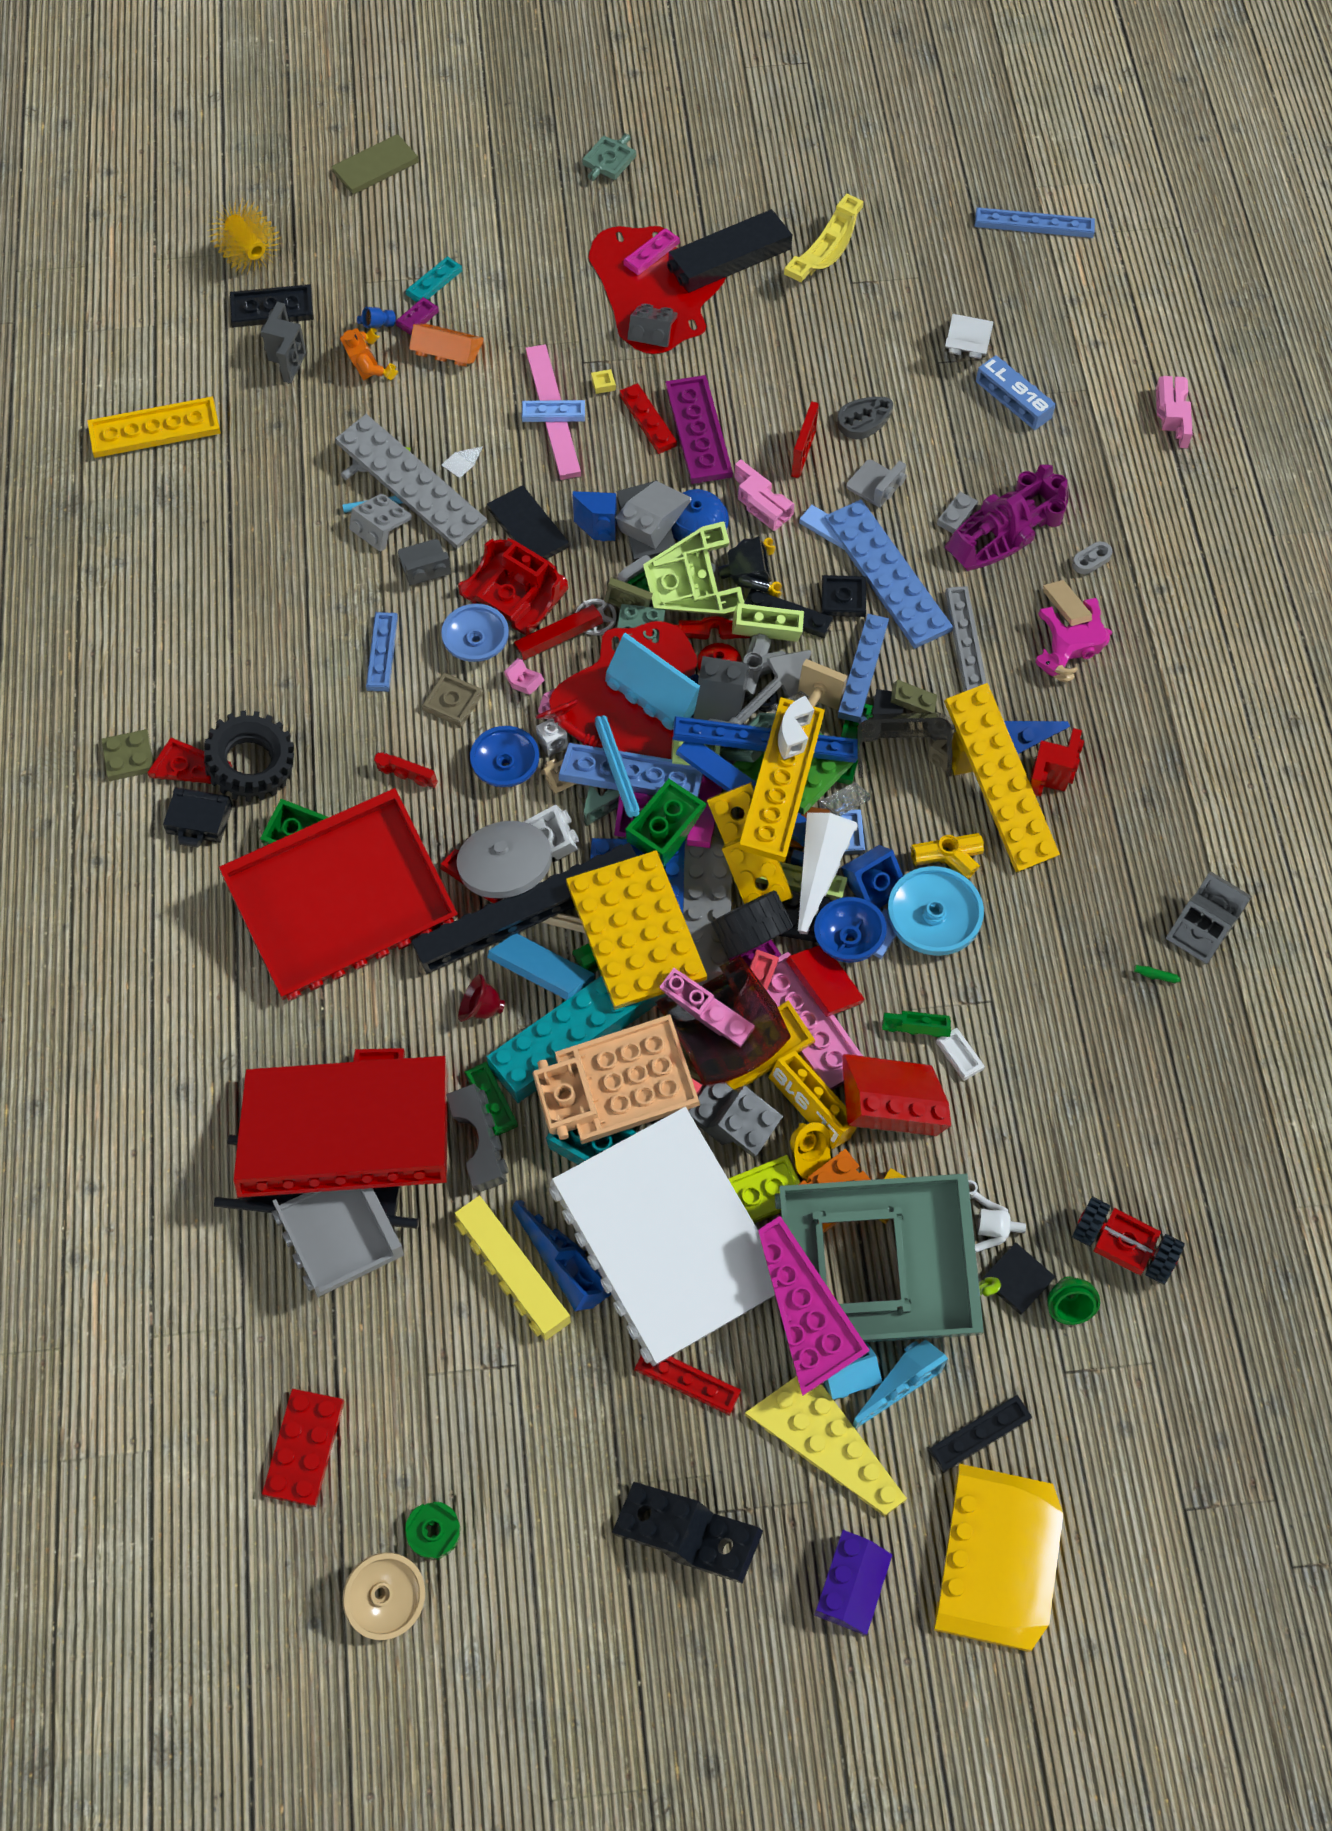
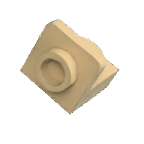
M556 758L544 764L545 768L540 771L541 775H545L554 795L576 785V783L559 781V772L563 760L558 762Z

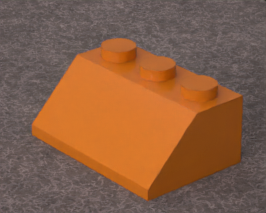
M427 323L413 324L409 349L416 351L415 355L427 357L430 354L435 356V360L447 362V359L454 360L455 365L466 367V364L474 363L484 338Z

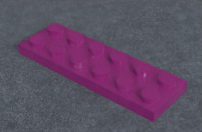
M706 375L665 381V388L691 484L733 478V470Z

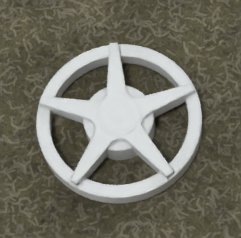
M602 599L584 601L579 605L576 612L592 604H600L602 606L597 608V610L602 615L603 622L610 623L604 629L597 630L596 626L594 630L589 629L584 633L602 635L614 627L616 611L611 604L606 603ZM606 608L612 612L613 618L604 615Z

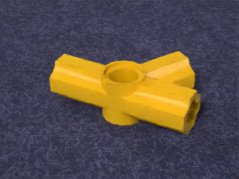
M979 833L958 837L944 835L940 840L911 845V859L915 866L934 862L947 864L954 871L969 879L980 867L970 856L983 854L984 842ZM943 847H947L951 851H946L943 849Z

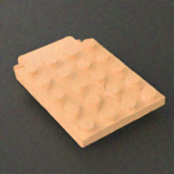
M670 1014L555 1052L557 1064L548 1066L547 1060H540L537 1063L539 1069L532 1073L549 1133L558 1135L560 1140L567 1139L569 1137L568 1132L577 1129L581 1144H585L667 1117L684 1107L688 1110L700 1106Z

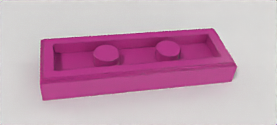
M665 228L625 258L624 265L639 275L680 243V238Z

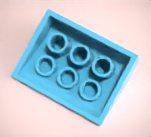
M624 633L606 671L605 681L611 689L619 690L629 702L640 705L646 714L658 718L663 726L669 730H673L675 716L691 718L694 714L700 685L627 633Z

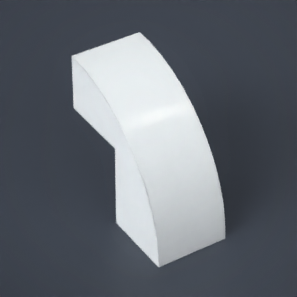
M806 696L793 702L783 716L778 733V747L783 759L805 751L808 737L801 727L810 724L814 713V708Z

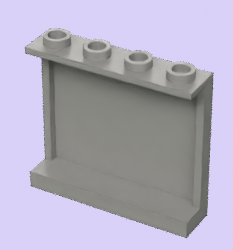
M373 1188L304 1193L281 1205L278 1204L276 1199L273 1200L276 1210L272 1211V1215L278 1226L283 1224L286 1231L282 1233V1236L288 1247H294L296 1253L292 1257L298 1269L304 1268L307 1275L303 1276V1280L309 1291L314 1289L317 1297L404 1256L402 1245Z

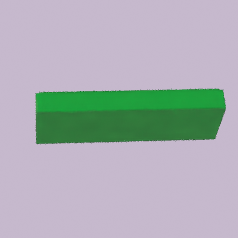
M487 1061L464 1071L469 1085L475 1084L480 1090H484L487 1095L488 1104H486V1109L488 1113L492 1114L495 1122V1127H492L494 1135L499 1136L518 1127V1123Z

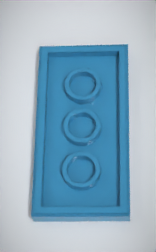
M519 934L511 935L488 951L487 958L565 1000L571 998L594 980V973Z

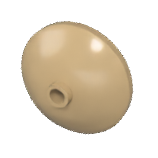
M390 1552L377 1553L362 1560L350 1573L343 1590V1609L348 1622L361 1635L374 1640H388L406 1632L418 1619L425 1601V1585L419 1569L406 1557ZM378 1588H382V1595L375 1597V1591Z

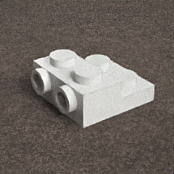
M557 805L523 821L537 827L545 834L550 844L552 858L555 857L559 860L578 850L576 843L579 842V838L573 829L570 830L568 825L572 822L566 810L562 811Z

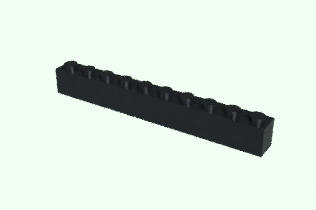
M630 842L625 845H618L612 851L603 855H596L581 865L576 864L561 874H554L522 894L504 898L496 903L487 904L479 911L465 914L459 920L445 923L437 930L419 935L416 939L412 940V944L425 973L429 974L511 935L539 924L550 917L574 908L575 905L566 884V878L637 857Z

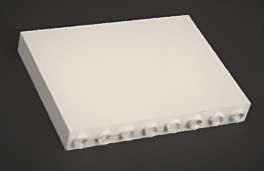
M686 1107L551 1180L549 1191L555 1202L559 1201L564 1209L562 1215L568 1225L572 1224L577 1232L574 1235L578 1244L581 1247L585 1246L590 1255L587 1258L591 1267L594 1270L598 1269L602 1276L600 1281L604 1290L607 1293L611 1292L616 1301L613 1304L620 1317L624 1315L629 1324L626 1327L633 1340H638L642 1347L640 1353L646 1363L650 1362L653 1367L775 1296L758 1229Z

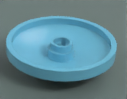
M928 866L910 871L898 880L889 897L887 914L893 932L906 946L923 954L941 956L953 954L964 949L976 938L983 922L984 906L978 890L965 876L948 868Z

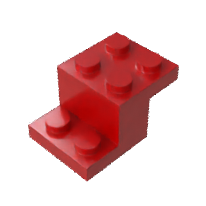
M1072 729L1067 746L1041 740L1030 777V784L1035 796L1041 797L1043 787L1065 792L1068 783L1073 784L1080 762L1079 755L1084 744V740L1080 739L1082 730Z

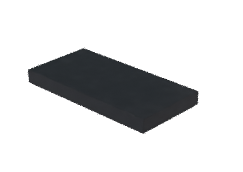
M311 284L230 292L232 328L266 324L271 309H274L277 302L285 303L289 322L314 320Z
M524 485L487 503V509L512 540L520 543L544 559H548L569 548V541Z

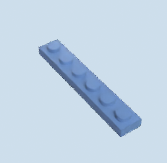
M867 614L837 718L860 723L889 618Z

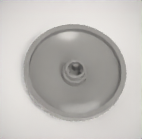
M502 821L479 829L463 843L457 856V868L464 885L472 892L488 898L513 897L532 889L546 876L552 862V852L545 834L537 827L520 821Z

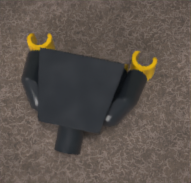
M760 536L753 539H743L736 547L728 551L729 564L718 567L721 579L732 577L739 587L762 592L769 591V595L780 598L782 594L780 592L782 588L781 583L773 582L772 585L769 584L772 579L768 555H773L776 548L773 545V540L766 538L763 542Z

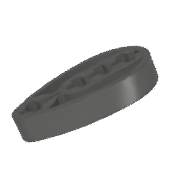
M866 397L845 404L838 413L837 425L840 432L852 439H864L871 436L889 420L893 411V401L888 397Z

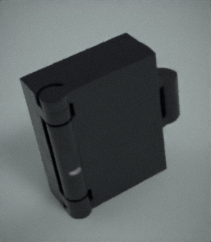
M175 787L163 822L166 833L177 835L179 845L198 848L203 840L221 843L233 806L230 796Z

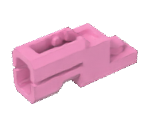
M1161 376L1156 385L1157 416L1161 419L1162 430L1176 431V439H1179V448H1188L1193 435L1191 402L1186 401L1188 379L1185 377H1175L1174 389L1173 376Z
M739 460L735 464L734 478L740 484L738 500L747 506V511L773 531L777 530L792 517L795 504L784 495L771 492L772 483L743 460Z

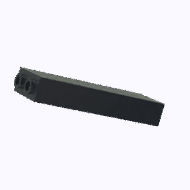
M770 209L669 251L667 267L677 277L680 286H683L690 293L791 250L793 234L776 213Z

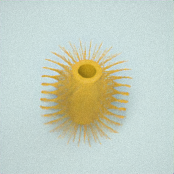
M254 202L252 203V206L248 208L250 209L248 211L251 212ZM246 203L241 213L239 207L237 214L234 211L232 215L233 212L231 211V216L228 215L229 217L225 220L221 219L225 223H219V225H224L223 227L225 228L219 227L211 230H225L222 231L223 233L218 231L212 234V236H225L224 238H219V240L215 238V241L223 240L224 242L214 246V248L220 247L218 252H224L223 258L234 257L231 268L237 263L236 260L240 258L238 263L242 262L244 267L247 266L246 263L249 259L250 270L251 260H254L255 268V260H259L264 253L269 255V253L265 252L267 248L265 246L278 245L265 243L267 241L270 242L269 240L273 242V239H268L267 237H271L273 234L275 236L279 232H271L269 235L267 233L264 234L262 231L267 232L268 229L270 230L267 227H270L272 222H266L264 217H261L263 211L257 212L258 209L254 211L255 214L253 215L250 212L247 213L245 211Z

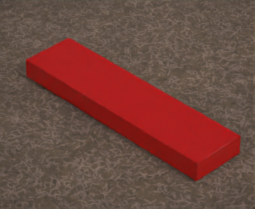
M641 1355L634 1368V1371L729 1416L741 1393V1389L673 1357H669L653 1367L650 1362L646 1363Z

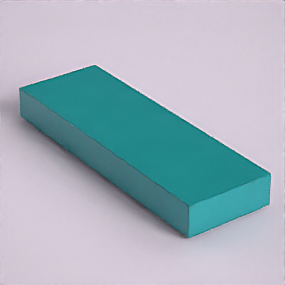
M447 256L405 290L406 295L415 302H418L423 297L428 300L460 274L462 266Z

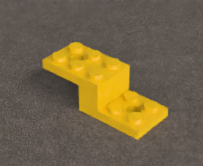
M752 782L707 799L724 841L722 851L744 904L773 890L777 892L781 902L793 898L779 861L738 850L754 793ZM734 807H741L744 810V817L735 819L731 814V810ZM757 878H766L769 886L766 889H759L755 884Z

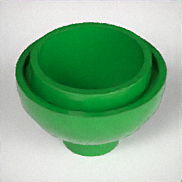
M1071 1276L1062 1278L1052 1288L1047 1300L1051 1317L1065 1325H1077L1090 1320L1098 1312L1101 1303L1098 1291L1090 1282Z

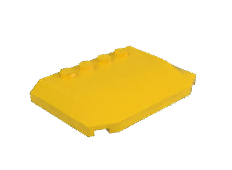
M959 1464L940 1596L937 1602L933 1631L1030 1652L1050 1622L1063 1512L1054 1485L1043 1481Z

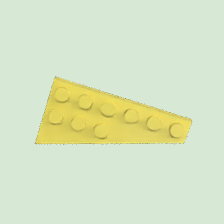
M796 1376L745 1412L746 1417L752 1421L754 1420L768 1433L779 1438L790 1449L819 1470L826 1472L841 1486H845L855 1493L859 1499L884 1517L907 1500L906 1496L822 1384L802 1396Z

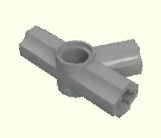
M763 634L753 635L748 652L743 660V663H748L750 668L745 700L753 699L758 681L762 675L773 673L767 658L786 654L784 651L768 653L771 639Z

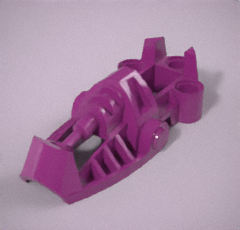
M1041 464L1036 473L1030 471L1021 472L1018 476L1015 492H1007L1001 497H998L996 494L987 497L983 501L981 509L969 517L954 532L944 548L967 571L982 568L1007 558L1034 540L1036 532L1031 529L1034 526L1042 527L1047 524L1050 527H1057L1062 524L1069 499L1068 480L1063 475L1054 474L1053 465ZM1040 494L1046 502L1037 507L1034 505L1035 501L1032 498ZM991 531L996 538L976 554L974 546L977 542L975 540L983 534L987 535Z

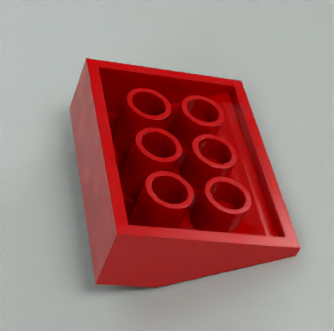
M850 1054L842 1055L847 1126L938 1136L951 1126L949 1102L932 1065Z

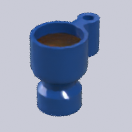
M365 307L362 311V316H357V323L363 324L365 328H380L382 325L393 327L396 322L393 310L382 311L378 307Z

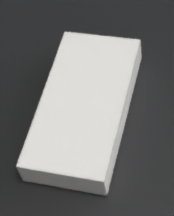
M958 1028L951 1031L950 1037L941 1036L936 1040V1044L963 1081L984 1070V1064Z

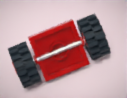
M1092 1196L1077 1222L1078 1224L1072 1238L1091 1247L1100 1230L1101 1235L1093 1252L1140 1276L1150 1258L1152 1260L1145 1275L1165 1285L1180 1258L1185 1243L1165 1234L1159 1246L1155 1249L1154 1247L1161 1231L1116 1208L1112 1210L1107 1223H1105L1104 1220L1111 1205Z

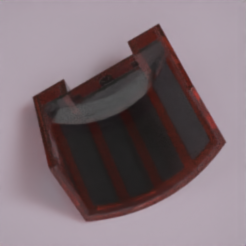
M741 955L719 966L722 974L701 985L712 993L715 999L755 1025V1029L741 1048L723 1035L719 1036L668 995L655 1001L663 1016L671 1015L681 1048L703 1085L726 1082L753 1071L772 1058L791 1038L775 1001Z

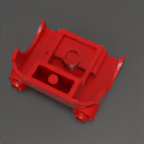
M492 538L484 544V555L477 570L470 578L458 584L459 595L474 604L480 602L497 609L511 622L512 628L525 636L537 629L569 588L567 579L557 572L556 567L551 562L510 538H507V540H493Z

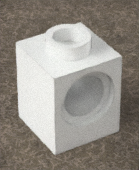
M554 719L547 720L536 726L537 741L547 757L567 749V732L558 726Z

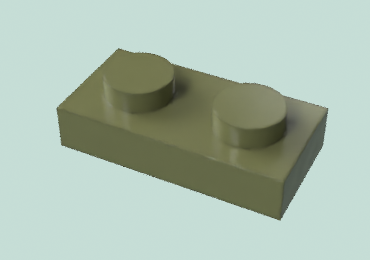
M900 680L893 683L891 703L930 718L935 714L936 694Z

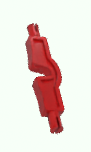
M710 616L702 620H680L679 625H675L681 629L687 638L707 640L713 628L719 630V637L722 640L750 638V636L732 634L733 620L719 616Z

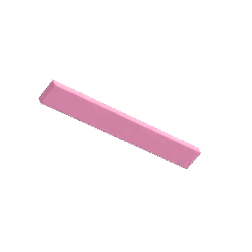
M546 344L527 347L526 355L539 401L561 400ZM545 422L560 480L581 477V470L568 423Z

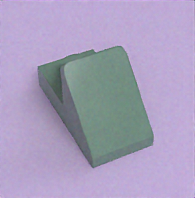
M589 786L584 807V823L586 826L618 808L620 796L618 790L609 789L603 796H600L593 786Z

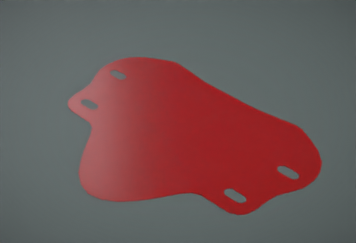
M661 226L644 228L611 227L600 232L593 240L589 261L603 283L614 312L620 338L639 351L658 354L670 351L684 340L703 334L706 330V324L701 314V307L720 289L726 277L688 293L683 286H680L677 277L667 267L669 252L641 274L637 275L624 265V259L652 239L653 232L659 233L664 228ZM617 232L622 233L624 241H618L616 237ZM641 304H651L653 308L661 309L662 307L673 309V312L678 313L676 320L671 325L668 347L627 340L630 315L638 306H641ZM689 320L695 321L696 330L691 329Z
M652 621L635 628L609 629L602 636L601 654L598 662L561 682L551 694L549 700L550 709L578 699V703L566 713L568 717L566 720L585 734L590 733V736L595 735V738L599 737L595 726V718L604 715L607 717L617 747L624 750L623 752L672 759L673 730L664 727L662 722L655 716L651 717L646 714L637 703L629 702L623 693L619 690L611 689L605 681L606 671L616 651L612 649V638L616 636L620 642L624 633H627L687 677L695 674L697 665L696 653L681 629L667 622ZM652 629H658L660 632L659 641L654 643L652 639L645 638L643 631H646V635L651 637Z

